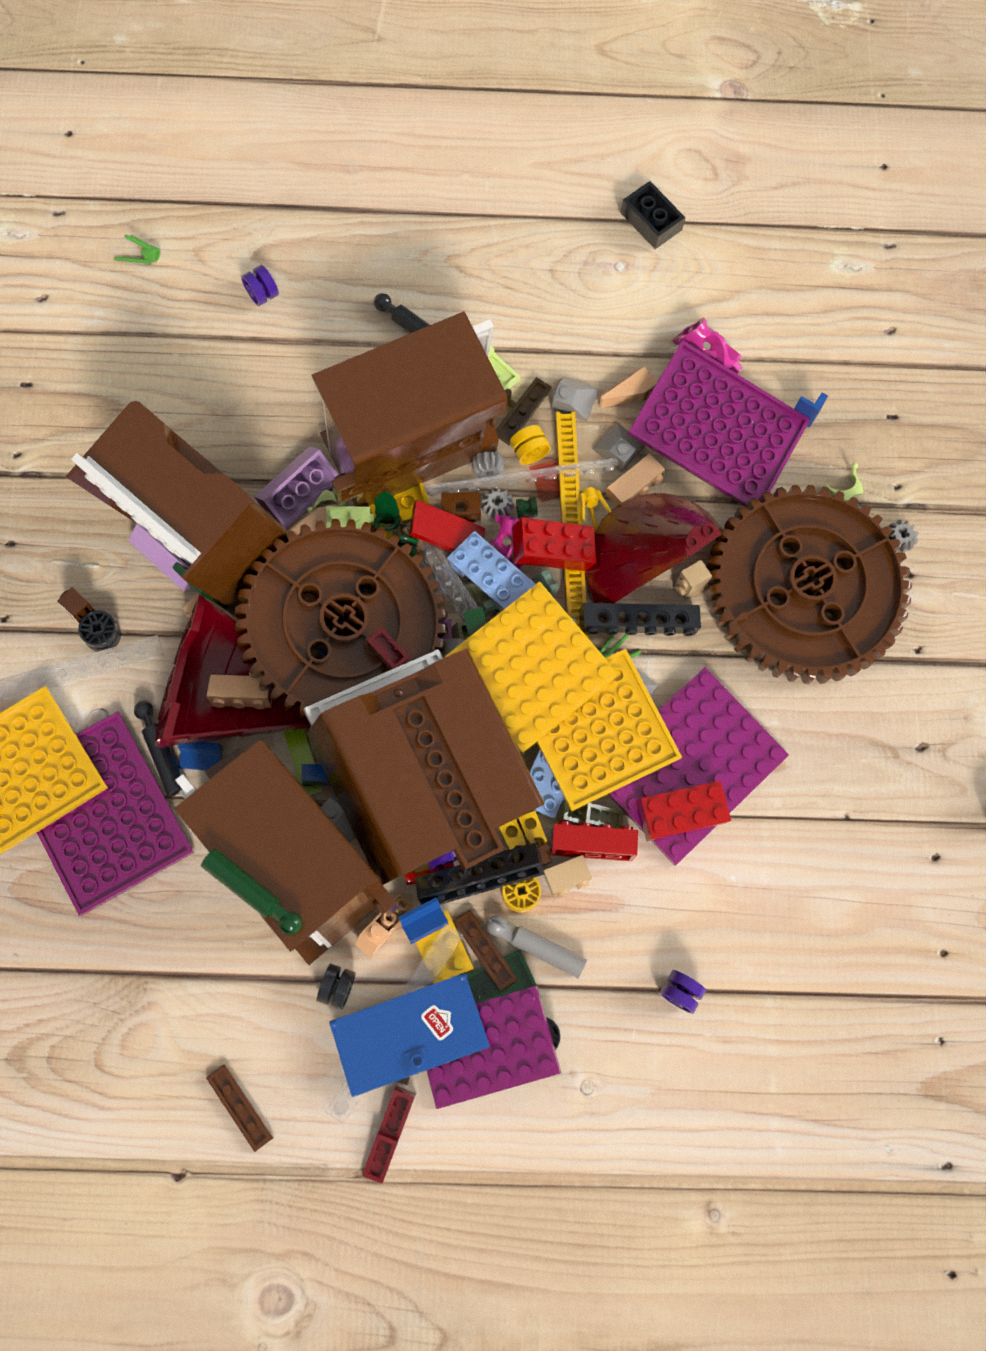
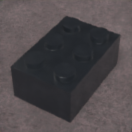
M651 181L624 198L620 211L654 249H657L681 232L686 218Z

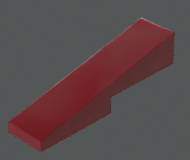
M383 627L366 640L389 670L411 662L409 655Z
M396 1085L364 1168L363 1177L383 1184L416 1093Z

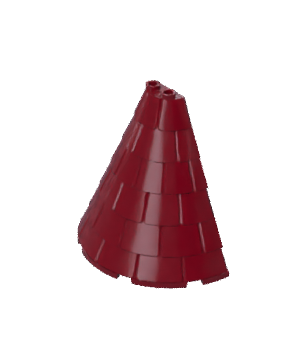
M651 493L639 495L622 502L600 521L599 526L594 532L596 564L585 571L592 602L615 603L720 536L722 527L701 506L677 495Z
M199 595L192 609L193 614L186 624L173 662L176 666L173 667L167 681L158 716L159 722L155 731V746L168 747L264 733L271 734L289 730L310 729L311 725L308 718H299V707L295 706L290 712L284 711L286 701L284 698L278 702H272L271 708L256 709L254 707L239 709L233 706L217 708L211 706L207 698L210 675L250 676L249 671L253 664H244L242 662V655L246 650L237 647V639L241 635L235 632L236 621L225 612L219 611L203 596Z

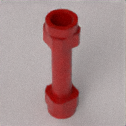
M447 863L435 870H425L416 873L415 871H410L404 874L406 884H416V877L443 870L447 867H453L454 863Z

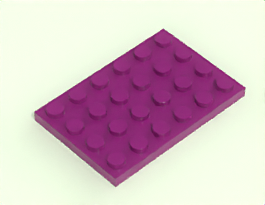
M537 986L476 1004L490 1047L427 1070L436 1109L562 1073Z

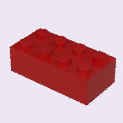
M523 517L512 526L514 564L587 571L596 564L594 526Z
M721 781L644 797L636 801L646 842L731 822Z
M558 821V824H554L551 830L550 856L578 857L583 855L584 858L632 862L638 853V830H633L632 826H620V829L612 828V825L609 824L591 827L590 823H579V826L570 825V822Z

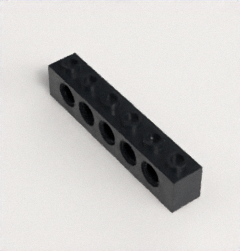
M583 603L579 609L580 629L589 635L606 632L607 635L618 633L636 635L637 633H645L647 636H652L657 633H664L665 636H673L675 634L693 636L701 629L700 605ZM598 617L604 618L606 623L600 622ZM617 617L623 618L625 623L619 622ZM637 617L641 618L644 623H639ZM656 618H660L663 624L658 623ZM675 618L680 619L682 624L677 623Z
M536 842L525 844L515 849L497 853L465 870H462L461 866L457 865L416 877L417 898L422 905L437 897L439 904L442 905L545 875L541 853Z

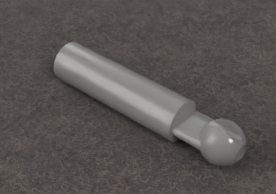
M492 916L486 924L487 930L492 936H498L510 942L512 946L577 979L580 977L587 959L522 926L517 927L507 922L502 916Z

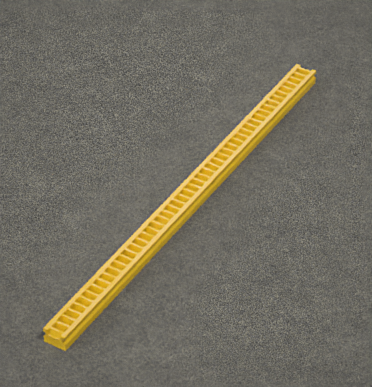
M571 411V414L556 412L555 426L561 522L582 525L575 411ZM563 569L566 613L570 618H575V623L580 628L579 609L583 603H586L585 571ZM583 632L589 639L587 632Z

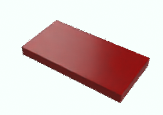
M416 500L413 504L409 535L450 552H453L474 531L483 539L485 537V527L419 500Z

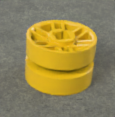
M539 425L528 426L518 431L510 439V445L521 465L535 463L551 451V446Z
M536 877L502 888L504 904L508 909L516 913H525L532 910L537 905L541 895V886ZM524 889L525 894L519 896L518 890Z

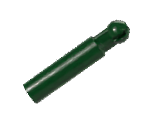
M214 848L207 854L200 867L264 918L271 916L279 923L282 932L287 935H295L302 929L303 921L298 913L284 909L279 905L280 899L218 849Z

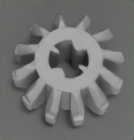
M484 451V453H478L477 456L473 457L472 471L477 478L492 479V477H498L499 474L503 473L504 459L499 452Z
M498 487L497 492L490 489L489 494L485 493L483 495L484 499L481 500L482 512L487 513L488 519L494 516L495 520L496 514L510 516L514 503L511 502L512 495L507 496V490L500 492Z
M901 519L889 525L893 531L888 538L890 540L899 539L901 544L895 550L896 552L900 550L905 553L907 550H912L918 542V538H916L918 532L913 531L915 525L909 526L908 521H905L903 524Z

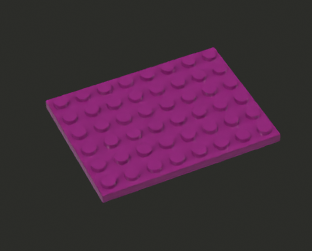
M682 340L627 434L746 507L749 500L753 498L759 500L762 493L771 492L810 419Z
M704 667L658 710L682 758L608 795L644 833L636 802L639 799L721 781L730 813L789 754L713 674ZM716 826L652 840V842L676 866Z
M119 712L76 734L108 788L37 832L79 916L85 915L194 853L192 846Z

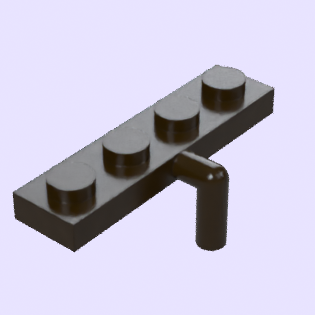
M536 377L517 402L511 399V389H505L508 399L507 406L512 409L496 429L498 439L510 445L511 437L524 427L550 393L552 386Z

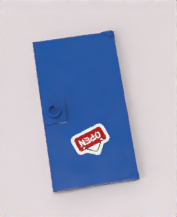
M465 972L339 1019L329 1021L352 1098L490 1047Z

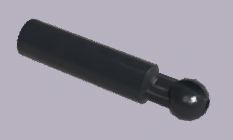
M379 293L375 296L373 301L375 308L379 311L390 312L392 314L391 320L409 333L430 325L402 304L397 307L393 305L389 295Z
M141 700L136 703L134 714L138 719L143 720L145 728L141 731L167 796L178 795L182 788L175 780L182 774L171 747L155 746V731L158 723H154L152 719L154 708L150 702Z

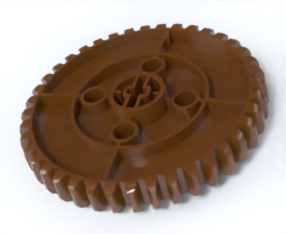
M792 485L788 492L783 487L775 490L773 495L768 491L764 492L759 500L753 498L749 500L746 507L738 508L734 517L729 518L725 523L721 535L716 538L717 542L710 551L712 557L707 562V569L711 571L710 574L712 575L708 585L712 587L706 594L708 599L716 600L711 606L710 611L713 614H721L716 622L718 628L727 627L729 629L723 636L725 640L736 639L737 643L733 649L737 653L745 649L748 652L745 657L748 663L756 658L760 660L758 669L762 672L771 666L773 667V677L778 678L783 672H787V680L794 682L801 675L804 684H810L815 678L820 684H825L831 678L834 681H841L846 674L848 676H855L861 669L864 670L873 665L874 660H879L883 657L886 649L894 645L895 637L902 632L903 626L901 623L908 618L909 614L905 608L911 604V598L906 593L912 589V583L904 580L911 573L910 568L901 566V563L907 559L906 554L903 552L896 553L895 549L901 543L899 539L890 540L888 538L893 531L891 527L881 528L879 524L883 518L880 515L871 518L869 516L871 507L868 505L859 509L857 507V498L852 497L846 502L844 501V493L838 490L834 496H830L829 488L824 486L819 493H816L813 485H807L803 492H801L798 485ZM783 546L790 548L793 554L786 553ZM837 562L843 563L846 570L841 569ZM818 578V580L815 583L811 582L812 580ZM770 597L777 598L781 605L773 604ZM824 612L830 613L834 621L828 620Z
M332 519L330 528H326L324 522L319 520L316 521L314 531L308 525L303 524L300 527V536H297L291 530L286 532V544L280 539H275L273 541V552L264 549L261 552L262 562L254 561L251 564V573L253 575H245L243 578V585L246 589L238 592V601L242 604L235 607V615L240 619L235 623V632L241 635L237 639V647L246 650L242 655V662L244 664H253L249 671L251 678L263 676L259 683L261 691L273 688L271 694L272 702H278L282 698L286 699L284 711L290 712L295 706L299 707L300 719L307 717L304 712L305 707L390 671L366 642L381 627L409 655L410 661L438 649L443 651L446 647V642L441 638L445 637L448 633V627L441 623L446 620L448 613L444 609H439L445 602L443 595L435 594L440 586L439 582L436 580L428 581L433 570L431 567L421 569L419 566L422 563L423 557L420 554L411 557L409 554L412 546L409 543L400 548L397 545L399 536L396 534L392 535L389 539L384 538L385 529L379 527L375 533L370 532V523L364 522L361 529H357L356 523L352 519L347 521L346 527H341L338 519ZM368 586L373 590L374 594L365 596L359 591V588ZM305 593H312L316 596L317 601L307 603L301 596ZM342 619H345L347 623L344 622L343 625H340L338 621L341 622ZM314 648H321L325 651L326 657L316 659L311 655L310 651Z

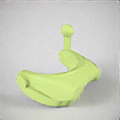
M856 462L852 464L853 470L850 472L854 486L842 491L844 493V501L846 502L852 497L863 494L861 482L856 474V469L858 468V463ZM828 484L824 485V487L829 488L830 496H834L838 492V490L831 488Z
M324 490L315 502L314 507H308L307 512L309 514L312 513L324 502H337L334 493ZM347 501L340 503L339 506H347Z

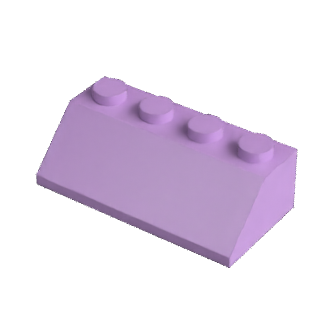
M309 446L256 494L254 498L272 517L287 529L308 507H311L317 501L324 490H329L332 487V480L338 474L320 449Z
M137 523L129 538V542L183 591L192 588L172 569L176 562L187 568L191 564L178 557L175 553L170 552L163 546L160 540L154 538L147 532L144 526Z

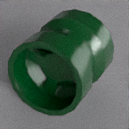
M530 497L528 501L522 498L516 499L518 518L525 517L528 514L530 516H538L536 497Z

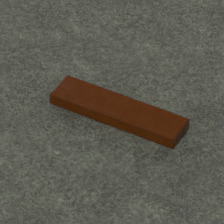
M471 909L453 921L499 992H502L518 981Z
M225 1064L206 1077L254 1152L274 1138Z

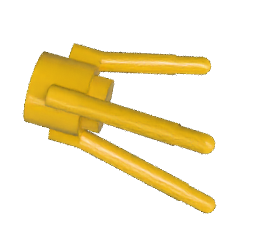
M588 487L579 494L581 499V521L585 520L586 505L590 509L594 531H596L598 525L593 507L597 506L600 500L608 513L611 512V509L602 497L600 490L596 491L595 488Z

